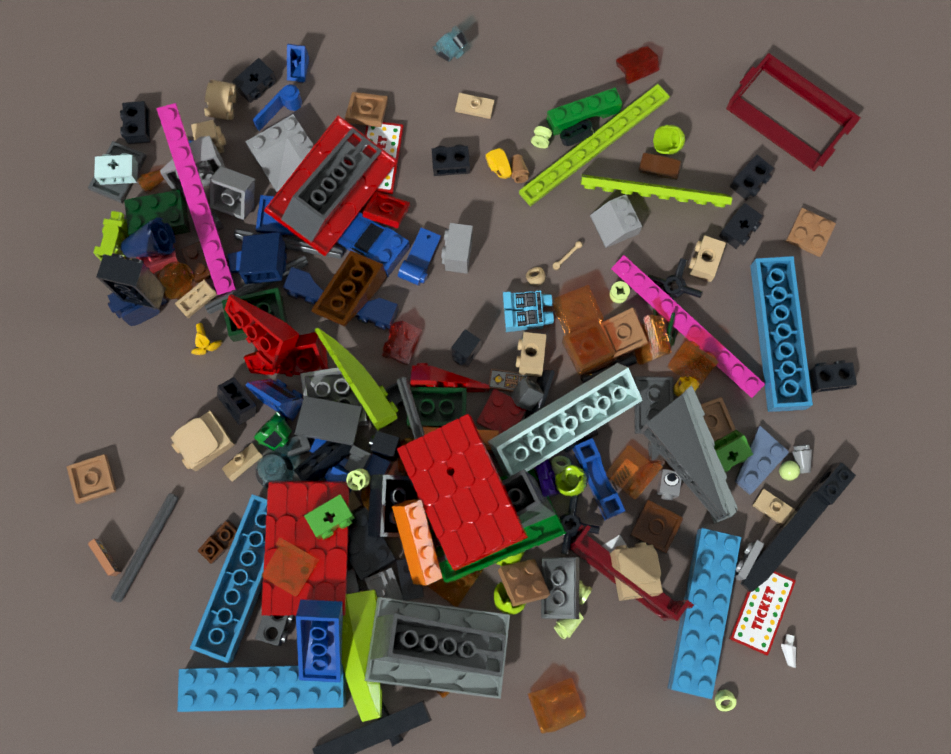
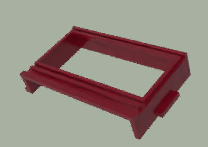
M770 53L765 56L756 68L752 67L739 83L742 86L733 95L726 107L728 111L812 171H815L819 165L821 167L824 166L836 149L833 147L844 133L848 135L861 119L857 114ZM762 71L768 73L843 126V129L822 155L741 98Z
M581 525L578 528L580 533L570 545V550L616 584V577L639 594L642 598L636 600L662 620L678 621L686 608L694 606L689 600L674 601L665 593H661L658 596H650L613 568L610 552L586 535L591 528L589 525L586 527Z

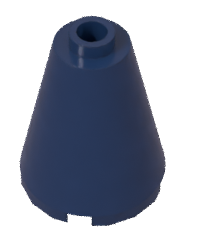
M154 218L124 239L121 243V251L128 258L169 255L175 251V248H173V244L176 243L174 232L168 223L161 221L162 218Z

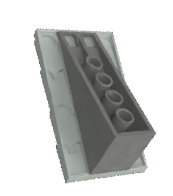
M691 385L682 395L648 421L640 431L710 512L715 524L733 516L737 511V505L726 483V473L716 454L714 440L703 418L705 413Z
M378 597L365 681L501 699L510 615Z

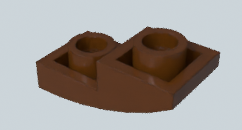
M643 153L639 171L640 173L658 175L661 178L677 180L682 162L664 156Z
M226 520L197 551L210 564H213L232 545L238 529L229 520Z

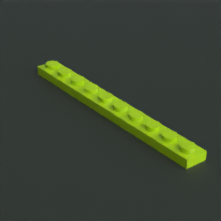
M657 84L598 129L591 137L585 139L519 190L520 196L531 207L667 102L670 96Z

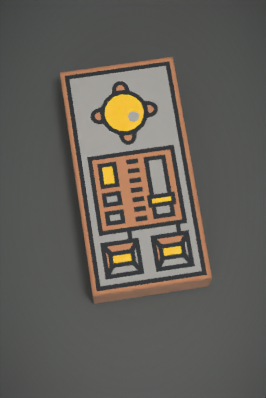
M491 369L489 389L513 392L522 378L528 379L529 376L519 375L517 372Z
M93 539L88 542L89 547L108 576L116 577L121 573L101 540Z

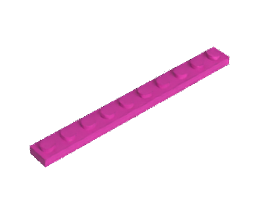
M177 103L157 108L158 115L217 295L233 291L236 287Z
M625 255L611 268L668 322L672 312H675L673 326L751 398L765 385L764 382Z

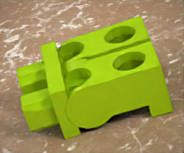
M112 211L110 219L103 220L104 227L102 229L103 239L101 246H95L93 252L100 261H102L104 254L111 256L112 253L119 254L126 259V256L121 251V243L129 234L127 219H124L125 215L122 212Z

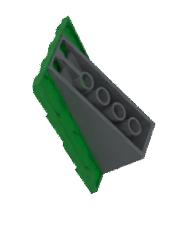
M534 468L528 472L523 469L509 478L506 475L500 477L528 538L456 571L449 564L425 511L444 582L455 581L510 556H515L566 534L549 497H544L542 494L539 477Z

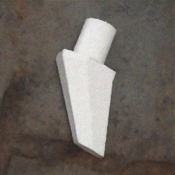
M786 634L785 644H781L788 666L796 668V647L793 646L794 636Z

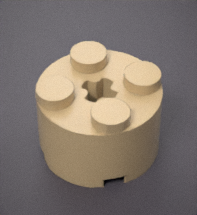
M210 79L205 95V102L208 105V108H204L206 117L233 120L234 109H232V106L237 101L236 85Z

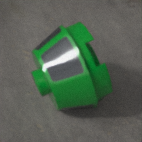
M276 412L257 431L254 438L258 441L259 445L274 451L278 446L283 447L288 442V436L292 429L286 417H282Z

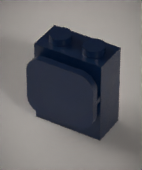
M280 232L243 236L239 274L245 284L281 281L286 271L287 254L285 252V242Z
M114 293L107 295L110 300L108 306L112 313H116L118 318H122L130 326L139 325L160 313L158 309L121 301ZM163 295L161 305L168 303L165 295Z

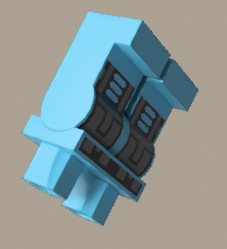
M541 291L524 293L503 292L506 332L542 329L544 325L554 323L553 312H543L542 308L552 306V294H541Z

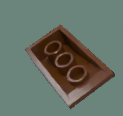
M350 251L311 311L345 327L378 291L387 277L383 264Z

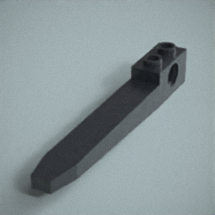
M842 462L832 464L759 553L746 579L742 580L740 584L749 592H753L768 580L825 509L837 500L855 478L856 474Z

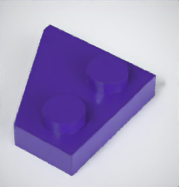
M549 459L535 467L544 497L560 494L556 489L555 473Z

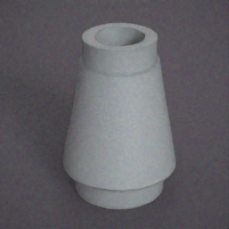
M793 446L794 451L792 453L795 462L800 467V473L811 472L812 449H810V446Z

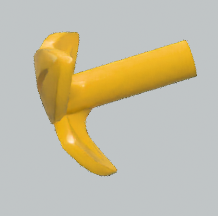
M196 324L195 344L199 348L193 349L191 354L204 355L206 350L212 352L222 345V340L210 344L203 324Z

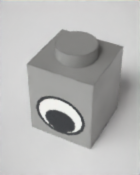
M665 469L660 471L656 495H661L662 499L673 500V498H677L680 494L682 479L675 471Z

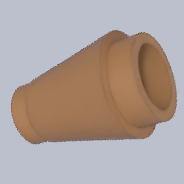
M514 155L511 158V177L516 183H524L528 180L530 173L522 155Z

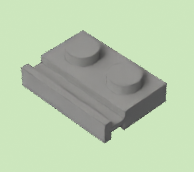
M756 540L747 544L742 560H739L736 564L734 578L739 581L746 579L764 546L762 542Z
M392 568L365 578L368 589L376 590L377 598L403 600Z

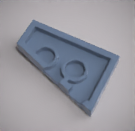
M758 426L755 437L750 444L753 455L742 463L735 480L749 495L755 491L789 453L761 426Z

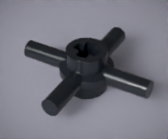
M680 258L675 275H671L666 279L648 275L655 284L663 286L664 292L673 300L683 293L698 298L702 297L703 291L686 286V282L682 278L688 261L686 259ZM675 282H676V284L679 285V286H678V289H675V288H674V291H673V288L671 287V285H672V283L675 284Z
M576 495L570 497L568 513L560 517V521L566 531L561 554L569 555L571 539L580 532L578 528L581 525L585 527L589 525L591 527L588 531L589 533L599 534L600 526L582 523L581 519L576 515L579 497ZM572 520V524H575V527L569 530L565 523Z

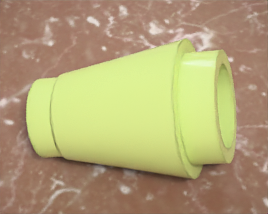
M579 612V619H560L556 622L554 629L561 638H570L584 618Z

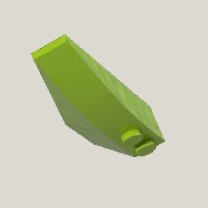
M316 328L315 331L377 431L398 419L396 415L398 409L393 402L389 403L386 396L388 394L384 387L377 385L364 366L348 350L321 329Z
M376 590L346 594V614L343 616L342 665L362 722L382 717V689H380V683L365 681L377 603Z

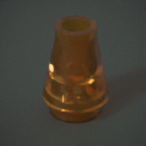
M161 169L141 174L137 178L144 192L147 190L151 191L165 180L161 175Z

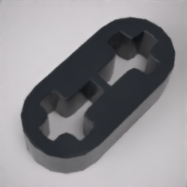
M585 120L563 130L560 133V138L564 146H572L591 137L595 130L592 122Z

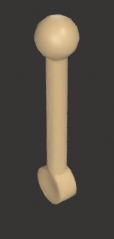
M577 241L575 246L559 262L553 264V269L559 270L560 265L576 249L582 247V242Z

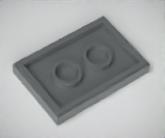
M112 141L106 154L116 156L128 153L133 155L138 162L139 173L147 158L146 154ZM93 177L88 189L123 204L133 183L100 185Z
M634 377V382L643 400L634 405L635 434H643L640 431L643 426L674 401L673 377Z
M304 396L295 435L354 445L362 407Z
M579 557L542 558V577L550 595L548 598L541 599V619H579Z

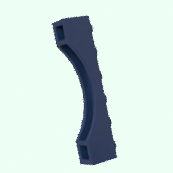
M291 267L283 286L287 296L294 299L298 297L305 299L304 301L311 305H315L324 292L314 282L309 273ZM378 298L368 301L354 317L365 324H368V322L373 323L379 329L385 330L387 328L391 330L399 308L396 303Z

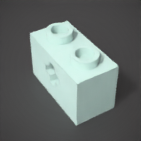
M122 153L116 156L103 154L102 156L95 157L94 178L100 185L137 183L138 162L133 155Z

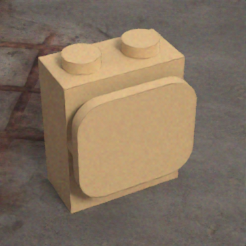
M211 411L200 418L191 420L179 428L171 437L174 442L171 445L178 454L181 453L184 457L182 462L186 468H191L194 471H198L235 445L216 415Z
M638 543L634 545L635 547L627 548V545L615 547V550L610 553L613 568L650 596H658L663 593L658 554L653 545ZM615 577L619 601L642 598Z

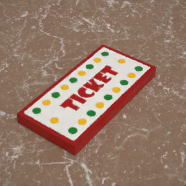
M383 122L382 127L366 125L365 136L397 160L396 165L377 188V192L393 195L404 128L402 124Z
M774 571L768 580L753 592L747 590L729 639L768 656L796 580Z

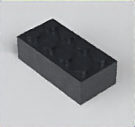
M112 253L111 256L104 254L96 277L121 301L159 310L166 288L155 277V274L150 271V268L146 267L142 260L136 258L127 260L119 254Z

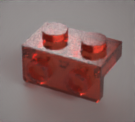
M648 46L641 47L637 51L616 59V65L625 74L627 84L659 71L658 55Z
M404 321L392 324L389 330L390 336L388 341L383 346L384 352L382 357L392 358L404 365H409L422 330Z

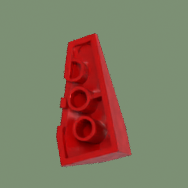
M230 294L228 296L225 311L237 328L243 329L248 336L246 338L248 343H253L258 350L256 354L271 369H277L295 348L299 333L286 322L235 295Z
M316 332L300 335L293 351L275 370L271 369L256 354L258 351L244 355V360L250 373L274 375L279 373L292 377L301 373L328 369L326 348Z
M417 363L416 366L412 365L411 387L466 388L467 393H489L488 384L434 366H428L427 363Z

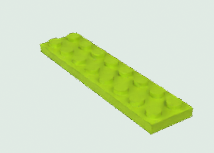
M581 174L580 180L581 185H584L586 189L595 190V187H602L603 191L614 192V189H618L623 194L632 195L633 192H638L643 197H651V194H654L659 199L669 200L670 197H675L680 202H688L691 199L696 204L707 205V202H712L711 204L717 207H725L726 204L731 205L733 198L724 193Z

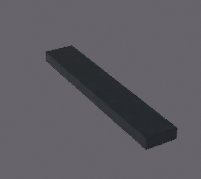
M423 700L314 747L312 750L314 754H355L428 723L432 719Z

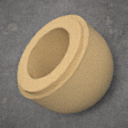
M541 267L530 269L526 273L528 282L532 286L542 285L545 281L544 270ZM533 273H539L537 276L531 277Z

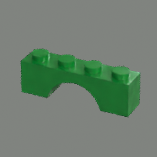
M615 87L547 111L546 121L549 129L552 131V136H555L584 119L595 116L604 119L620 113L622 101Z

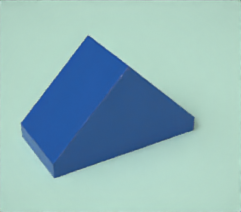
M287 44V80L305 82L309 64L306 46Z

